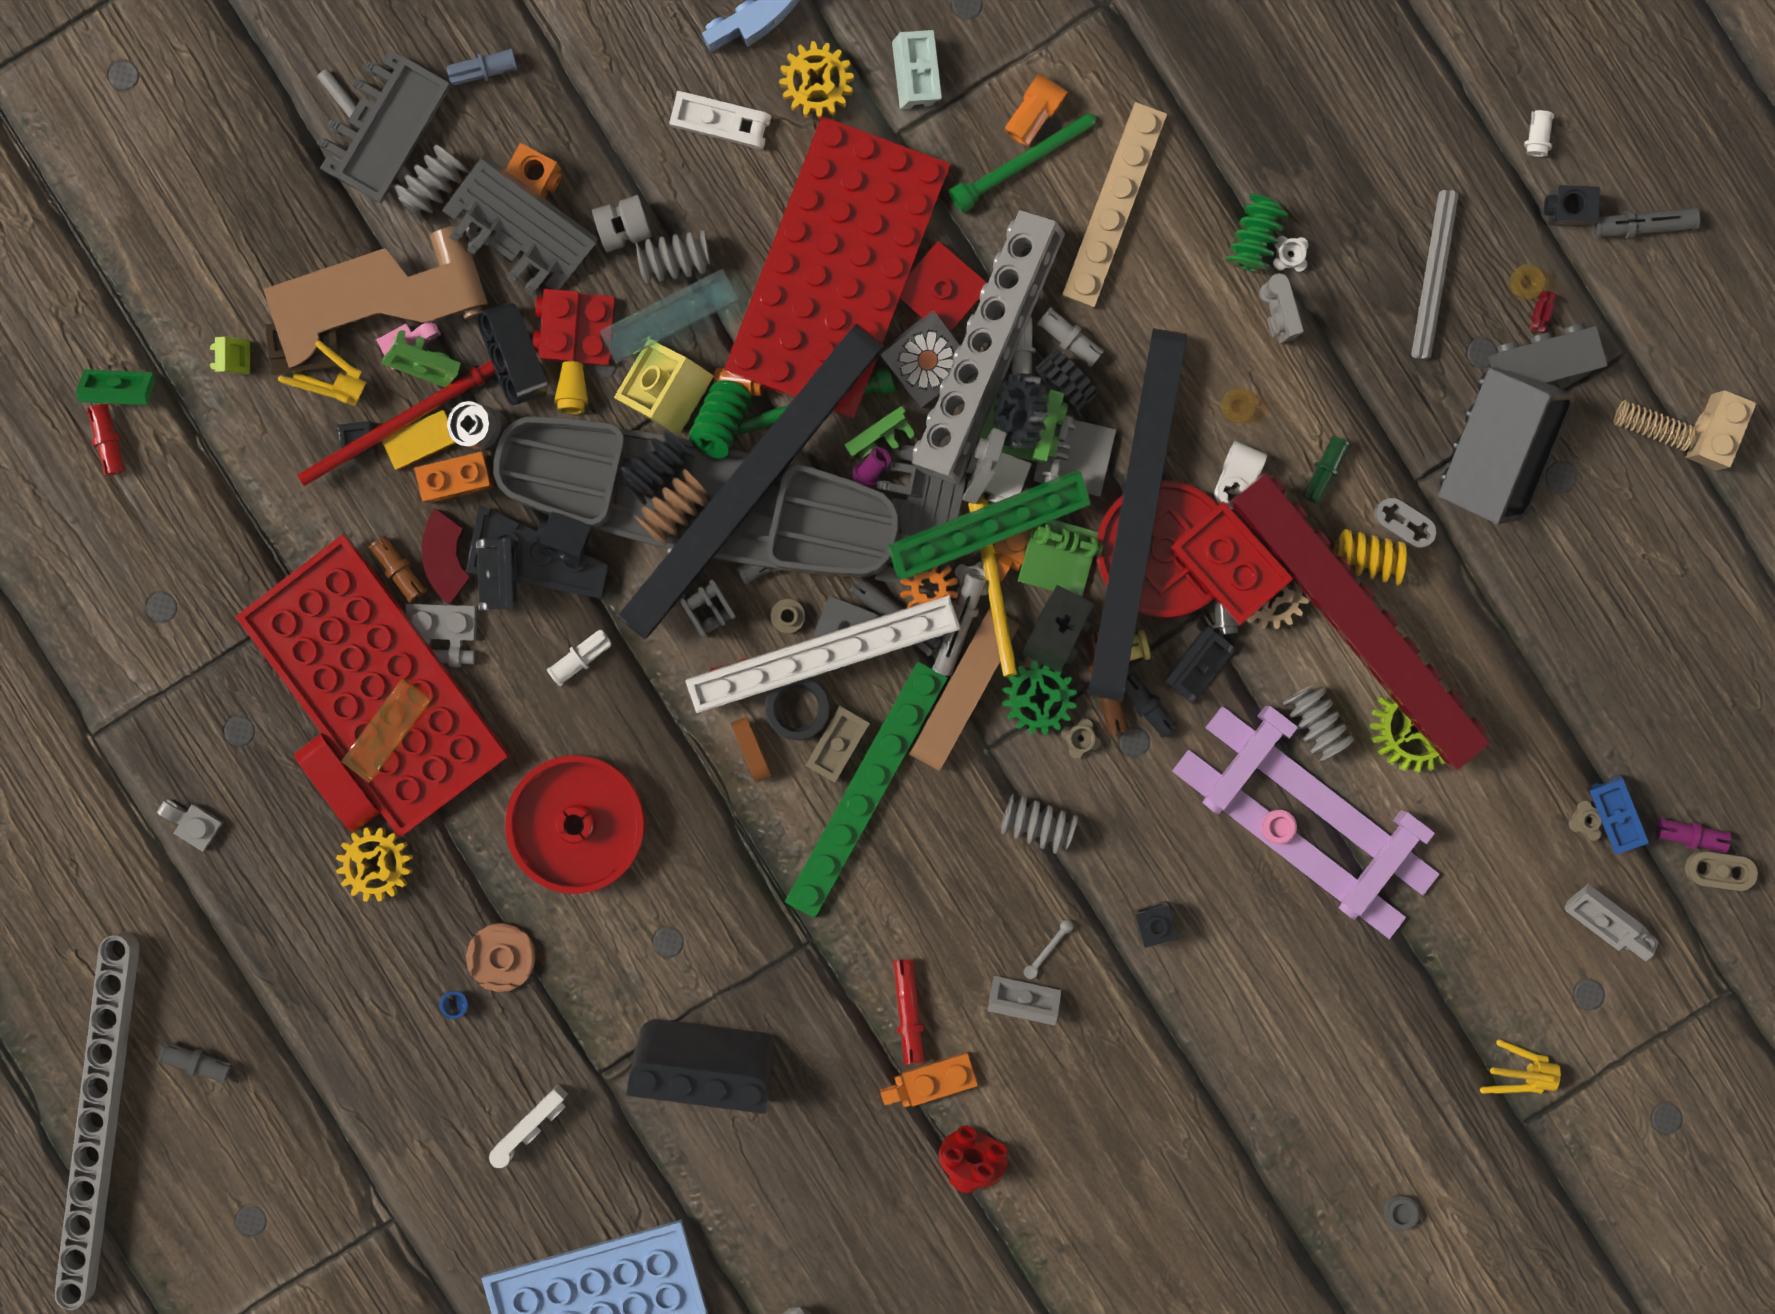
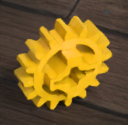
M812 41L811 50L806 51L802 45H799V55L797 57L790 53L787 55V60L791 65L781 66V73L787 76V78L780 79L779 85L782 88H788L782 95L784 101L794 100L791 105V109L794 112L802 107L805 118H808L811 111H816L817 118L821 119L824 110H828L833 116L835 115L834 106L836 104L841 107L846 106L843 94L852 95L853 88L846 85V83L854 81V74L845 73L851 67L849 60L840 62L842 57L840 49L832 54L830 53L829 43H825L823 49L820 50L817 49L816 42ZM811 59H822L819 63L808 62ZM835 70L838 71L840 76L838 88L830 80ZM795 73L803 80L798 92L793 83ZM820 75H823V85L815 83L811 86V76L818 78ZM824 97L826 99L822 102H811L813 98Z
M371 827L364 828V837L360 833L354 832L351 834L353 844L347 841L341 844L343 849L346 850V854L336 856L338 861L343 862V867L337 869L336 874H345L346 879L342 881L341 885L342 887L350 884L353 886L351 896L354 897L363 892V901L367 902L375 894L377 901L380 902L385 900V891L393 897L398 894L395 885L400 887L407 885V881L402 876L412 873L413 869L405 866V862L413 857L410 854H403L402 850L408 844L407 842L397 844L395 841L398 835L395 832L387 837L385 836V827L378 828L376 834L373 833ZM370 841L380 842L374 850L361 846ZM392 852L396 859V868L392 866L390 857ZM380 855L378 858L379 861L377 865L381 869H377L368 874L370 872V867L372 865L371 862L368 861V859H372ZM353 861L357 864V876L355 875L353 870ZM377 878L388 882L380 887L368 886Z

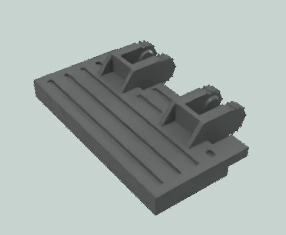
M389 50L384 58L383 64L393 69V73L388 72L369 60H366L362 66L366 72L386 82L381 92L363 80L355 79L352 83L355 89L376 101L373 103L362 96L351 114L348 123L357 127L359 131L356 133L333 119L328 124V127L334 133L352 141L347 151L339 148L328 139L320 138L317 143L320 148L341 159L338 162L327 156L320 167L321 170L380 204L384 201L451 87L447 81Z
M484 154L442 210L454 220L463 208L467 211L449 236L455 242L463 236L465 229L471 222L482 228L468 244L467 251L473 255L493 230L496 232L488 244L512 261L519 251L522 250L524 252L523 255L513 266L506 279L512 283L521 276L526 266L531 263L539 270L525 285L524 292L530 296L550 271L552 274L544 285L552 290H559L598 239Z
M903 445L900 459L912 462L914 447ZM891 461L884 470L910 474L909 487L897 485L889 481H877L876 489L908 496L907 500L892 498L891 500L899 519V529H901L897 540L899 541L959 517L968 473L964 471L959 485L922 473L916 466ZM950 561L939 565L937 572L941 573L945 567L949 566ZM885 567L880 573L876 574V580L903 585L900 583L901 580L897 577L894 568ZM930 578L922 580L925 584L923 586L920 585V589L939 591L938 583H931Z

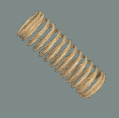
M1626 400L1622 401L1614 417V424L1619 427L1624 424V428L1627 429L1630 426V431H1633L1636 427V434L1641 431L1642 436L1647 433L1648 438L1653 434V440L1659 436V442L1664 439V443L1667 444L1670 441V446H1674L1676 443V449L1680 448L1683 451L1689 448L1696 432L1695 426L1691 424L1686 425L1685 422L1681 423L1680 420L1669 419L1668 416L1658 414L1656 411L1652 412L1651 409L1646 410L1645 407L1641 408L1640 405L1635 406L1634 403H1629ZM1632 405L1633 408L1628 415L1629 408ZM1638 407V412L1634 416L1635 409ZM1644 409V414L1641 416L1639 420L1640 413ZM1648 412H1650L1649 417H1648L1647 420L1645 421V419H1646V414H1647ZM1655 414L1656 417L1651 423L1652 416ZM1661 416V420L1657 425L1658 418ZM1667 418V422L1663 426L1664 419ZM1670 421H1673V424L1669 428ZM1678 423L1679 426L1676 428L1674 432L1675 424ZM1684 425V429L1680 433L1681 426Z

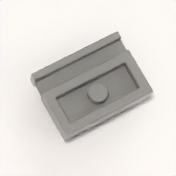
M993 428L987 439H980L976 451L972 453L965 472L969 473L970 476L966 485L968 489L963 495L962 500L976 504L995 473L993 469L998 463L1006 432Z

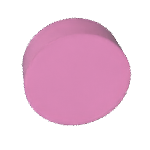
M1280 809L1272 810L1262 819V834L1268 841L1274 844L1288 843L1296 834V820L1287 811Z

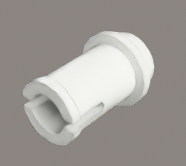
M1537 110L1531 114L1529 139L1525 141L1524 147L1527 148L1526 154L1530 156L1545 157L1548 151L1552 149L1549 139L1554 114L1549 111Z

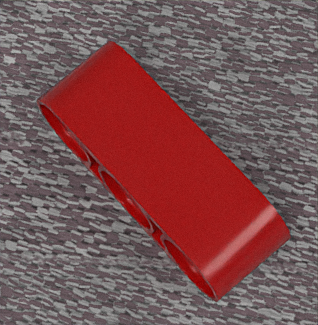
M322 733L294 752V757L300 767L349 831L352 833L356 832L380 814L378 808Z

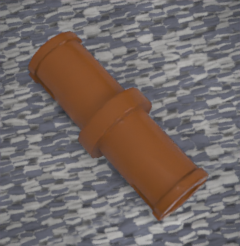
M386 535L380 538L381 542L377 539L368 549L386 570V578L395 582L407 598L408 603H413L415 597L418 600L427 592V589L409 568L411 563L408 559H403Z

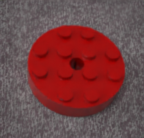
M574 754L560 756L532 769L514 789L505 814L506 840L517 865L537 884L547 889L567 894L592 892L618 879L637 858L646 830L644 805L633 782L612 763L590 755ZM570 815L584 817V828L581 833H574L568 828L567 820Z

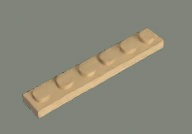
M1137 102L1134 103L1061 297L1094 309L1166 119V113Z

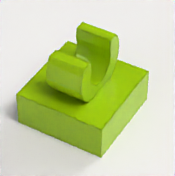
M215 337V343L210 345V350H215V363H210V368L215 369V372L250 374V340Z

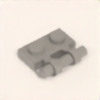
M406 604V615L430 647L431 639L450 640L449 650L432 649L442 663L449 664V667H461V664L475 663V651L462 650V640H476L477 606Z

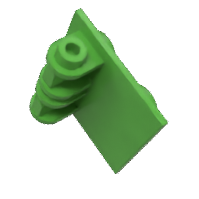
M1051 520L1032 528L1018 582L1051 591L1059 585L1082 597L1093 556H1100L1103 548L1102 543H1099L1097 540L1098 532L1057 520Z

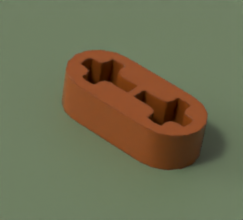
M746 716L732 722L733 731L755 782L758 783L772 777L748 717Z

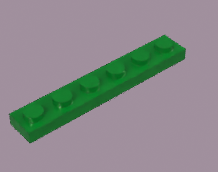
M1076 470L889 544L887 547L897 577L900 580H904L1089 506L1091 503L1082 473Z

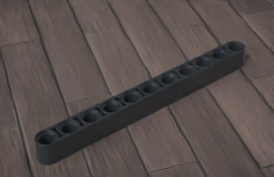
M858 323L849 330L623 608L618 616L623 623L644 640L652 634L883 350L884 344Z
M1153 328L1088 696L1123 702L1187 333Z

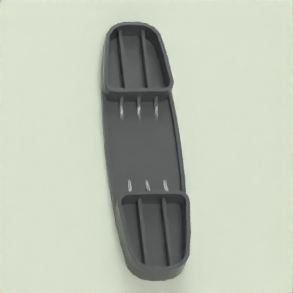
M524 417L512 422L503 431L498 442L493 471L498 487L512 500L545 514L551 515V512H555L591 525V529L666 549H672L697 519L686 513L685 516L689 525L685 527L676 522L675 526L679 534L674 536L665 532L668 544L665 546L657 542L634 517L635 515L642 520L645 519L641 510L644 505L621 482L624 478L620 468L625 466L633 470L630 459L636 457L643 461L641 449L645 447L654 451L651 440L656 438L664 442L665 440L661 434L621 429L609 423L565 418ZM678 438L694 458L687 454L685 455L688 463L687 468L678 464L674 465L678 473L676 478L686 482L682 472L686 469L708 493L706 498L708 503H710L749 453L729 449V453L725 458H711L698 451L690 440ZM790 464L713 559L818 575L870 577L880 573L890 563L891 556L887 545L898 540L899 519L893 503L883 493L814 468ZM667 473L664 474L668 483L666 488L675 492L676 490L672 483L675 477ZM658 483L654 484L658 493L656 496L647 492L644 493L647 501L645 506L652 510H655L651 500L653 497L665 501L662 489L665 487ZM698 503L695 505L700 515L705 507Z

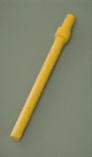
M984 492L976 504H968L969 511L972 512L989 505V501L984 497ZM991 544L981 548L980 552L985 579H987L986 584L1003 677L1017 675L994 546Z

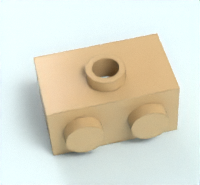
M1725 390L1711 394L1705 411L1700 414L1695 424L1696 433L1686 458L1715 470L1731 468L1756 403Z

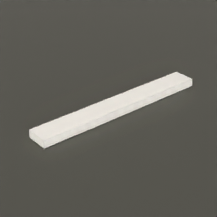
M950 595L687 678L685 681L696 713L960 630V625Z

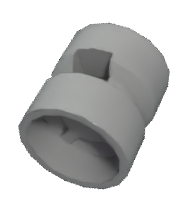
M638 194L620 200L618 207L607 204L592 209L594 221L606 253L625 247L627 240L635 244L636 242L652 238ZM621 216L625 231L617 233L613 218Z

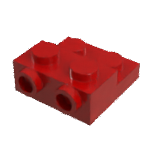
M544 289L543 297H537L535 307L536 317L542 318L541 331H534L533 347L535 352H539L538 358L549 362L563 363L575 361L587 365L610 366L616 298L614 296L580 294L577 291Z

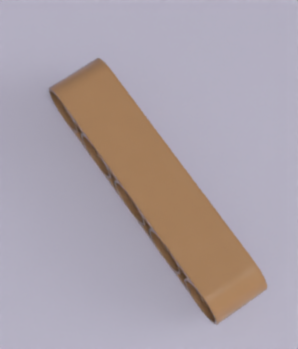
M991 607L984 616L909 753L910 756L938 771L942 768L1000 663ZM1006 616L1012 641L1020 623Z

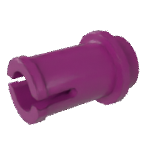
M881 447L873 448L865 461L855 466L853 470L854 482L868 488L875 486L879 480V475L891 462L890 454Z

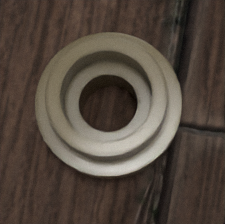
M783 599L774 605L771 611V622L777 630L783 633H793L802 627L805 621V611L800 603L792 599ZM786 609L794 612V619L790 623L784 622L781 618L782 612Z

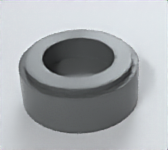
M1398 1194L1386 1201L1383 1215L1386 1222L1393 1229L1407 1231L1417 1224L1420 1211L1417 1204L1409 1196Z

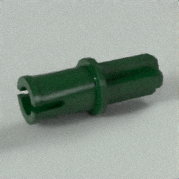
M1337 436L1330 438L1331 440L1322 458L1314 464L1316 469L1303 492V496L1310 502L1316 504L1322 502L1334 477H1339L1340 473L1338 470L1347 452L1352 447L1349 442Z

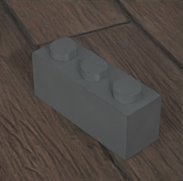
M1584 323L1566 327L1563 329L1565 335L1552 338L1551 332L1533 336L1530 338L1532 344L1519 347L1517 341L1497 346L1498 353L1488 357L1491 367H1498L1547 384L1606 367L1607 362L1597 326L1585 329Z

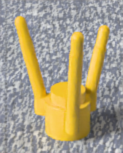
M319 340L315 342L316 347L347 372L346 376L339 373L334 385L300 373H294L293 378L278 377V381L335 398L353 406H356L367 383L359 378L361 370L349 365Z
M1497 1040L1496 1044L1534 1061V1064L1529 1063L1526 1071L1492 1067L1490 1069L1491 1074L1526 1079L1527 1084L1481 1087V1093L1533 1092L1542 1094L1543 1090H1557L1561 1076L1558 1064L1549 1063L1548 1056L1538 1055L1503 1040Z

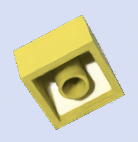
M648 339L614 398L679 435L688 423L699 400L707 391L708 385L714 376L688 358Z

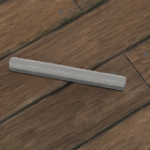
M1442 190L1438 194L1411 353L1412 357L1421 360H1428L1432 355L1459 196L1457 192L1452 190Z

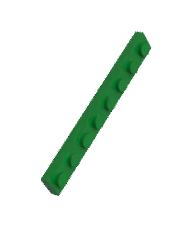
M917 661L788 894L785 903L815 919L946 682L947 677Z

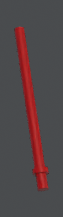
M491 360L477 369L475 366L468 369L470 373L297 474L303 486L308 485L475 385L479 387L484 385V380L496 373Z

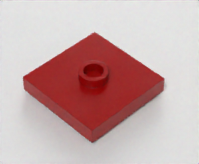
M937 241L909 274L900 301L921 319L930 311H935L951 333L980 299L981 289L987 282L942 243Z

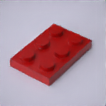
M1224 501L1170 548L1239 626L1293 580L1291 575Z

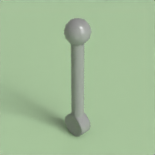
M1070 920L1061 922L1060 930L1032 965L1025 967L1024 975L1026 978L1034 979L1037 976L1039 966L1062 937L1073 930L1074 925Z

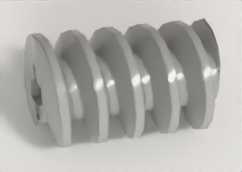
M438 145L433 147L437 155L436 159L429 155L424 156L428 166L427 169L419 165L414 166L418 175L417 179L410 175L404 177L408 188L400 185L395 186L399 196L398 199L422 223L424 218L420 210L433 213L434 209L430 200L442 203L443 198L439 191L443 190L451 194L453 189L449 181L453 180L460 184L463 182L458 171L462 170L470 173L447 149Z
M705 230L700 231L699 241H695L693 235L689 232L686 235L685 243L680 241L678 235H673L672 245L668 246L664 237L659 238L657 248L654 247L650 239H646L644 250H641L636 242L639 268L646 284L651 283L653 272L659 281H664L666 270L669 271L673 279H677L680 268H682L687 277L692 276L693 266H696L700 275H703L706 272L707 264L710 265Z
M1313 684L1287 698L1283 705L1295 704L1296 708L1290 713V717L1302 716L1303 720L1297 725V729L1308 728L1310 730L1303 740L1305 742L1316 741L1310 752L1311 754L1322 752L1323 756L1319 760L1322 761L1348 747L1352 743L1353 737L1352 735L1340 736L1347 728L1346 724H1334L1340 716L1339 712H1327L1333 702L1331 699L1320 700L1326 690L1324 687L1313 688L1315 685Z
M1013 793L1002 820L1001 834L1005 835L1012 827L1014 828V839L1018 840L1026 832L1027 844H1031L1036 837H1039L1041 849H1044L1049 842H1053V853L1057 854L1063 846L1066 847V850L1069 847L1077 825L1078 816L1073 815L1066 822L1065 811L1060 810L1053 817V808L1049 805L1040 813V803L1035 800L1027 808V797L1021 796L1014 803Z

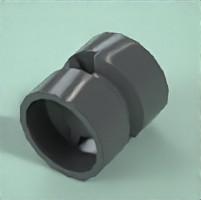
M466 401L459 403L452 409L448 416L447 427L449 435L456 443L480 451L490 452L497 449L501 435L508 427V422L504 414L499 410L480 403Z

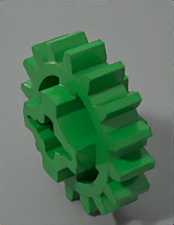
M1031 661L1030 670L1026 671L1020 665L1018 667L1020 673L1018 678L1015 676L1007 677L1013 685L1011 688L1005 687L1002 689L1004 693L1010 695L1008 700L1002 702V706H1011L1012 711L1007 714V718L1017 717L1019 719L1016 728L1021 729L1027 724L1029 725V734L1033 735L1036 727H1040L1042 734L1047 735L1048 726L1050 725L1057 731L1061 729L1058 722L1061 718L1070 721L1071 718L1066 713L1067 708H1076V704L1069 702V697L1077 694L1076 690L1067 689L1066 685L1072 679L1071 677L1063 679L1060 677L1063 668L1059 672L1055 670L1052 672L1045 665H1043L1042 669H1038L1036 661ZM1042 675L1052 678L1060 688L1050 689L1044 684ZM1029 677V688L1024 694L1016 695L1020 684ZM1036 682L1040 691L1048 694V700H1044L1043 707H1041L1042 714L1037 703L1030 702V696H1034L1036 693ZM1062 701L1058 712L1049 718L1048 710L1053 703ZM1028 707L1033 710L1036 721L1026 718L1019 708Z

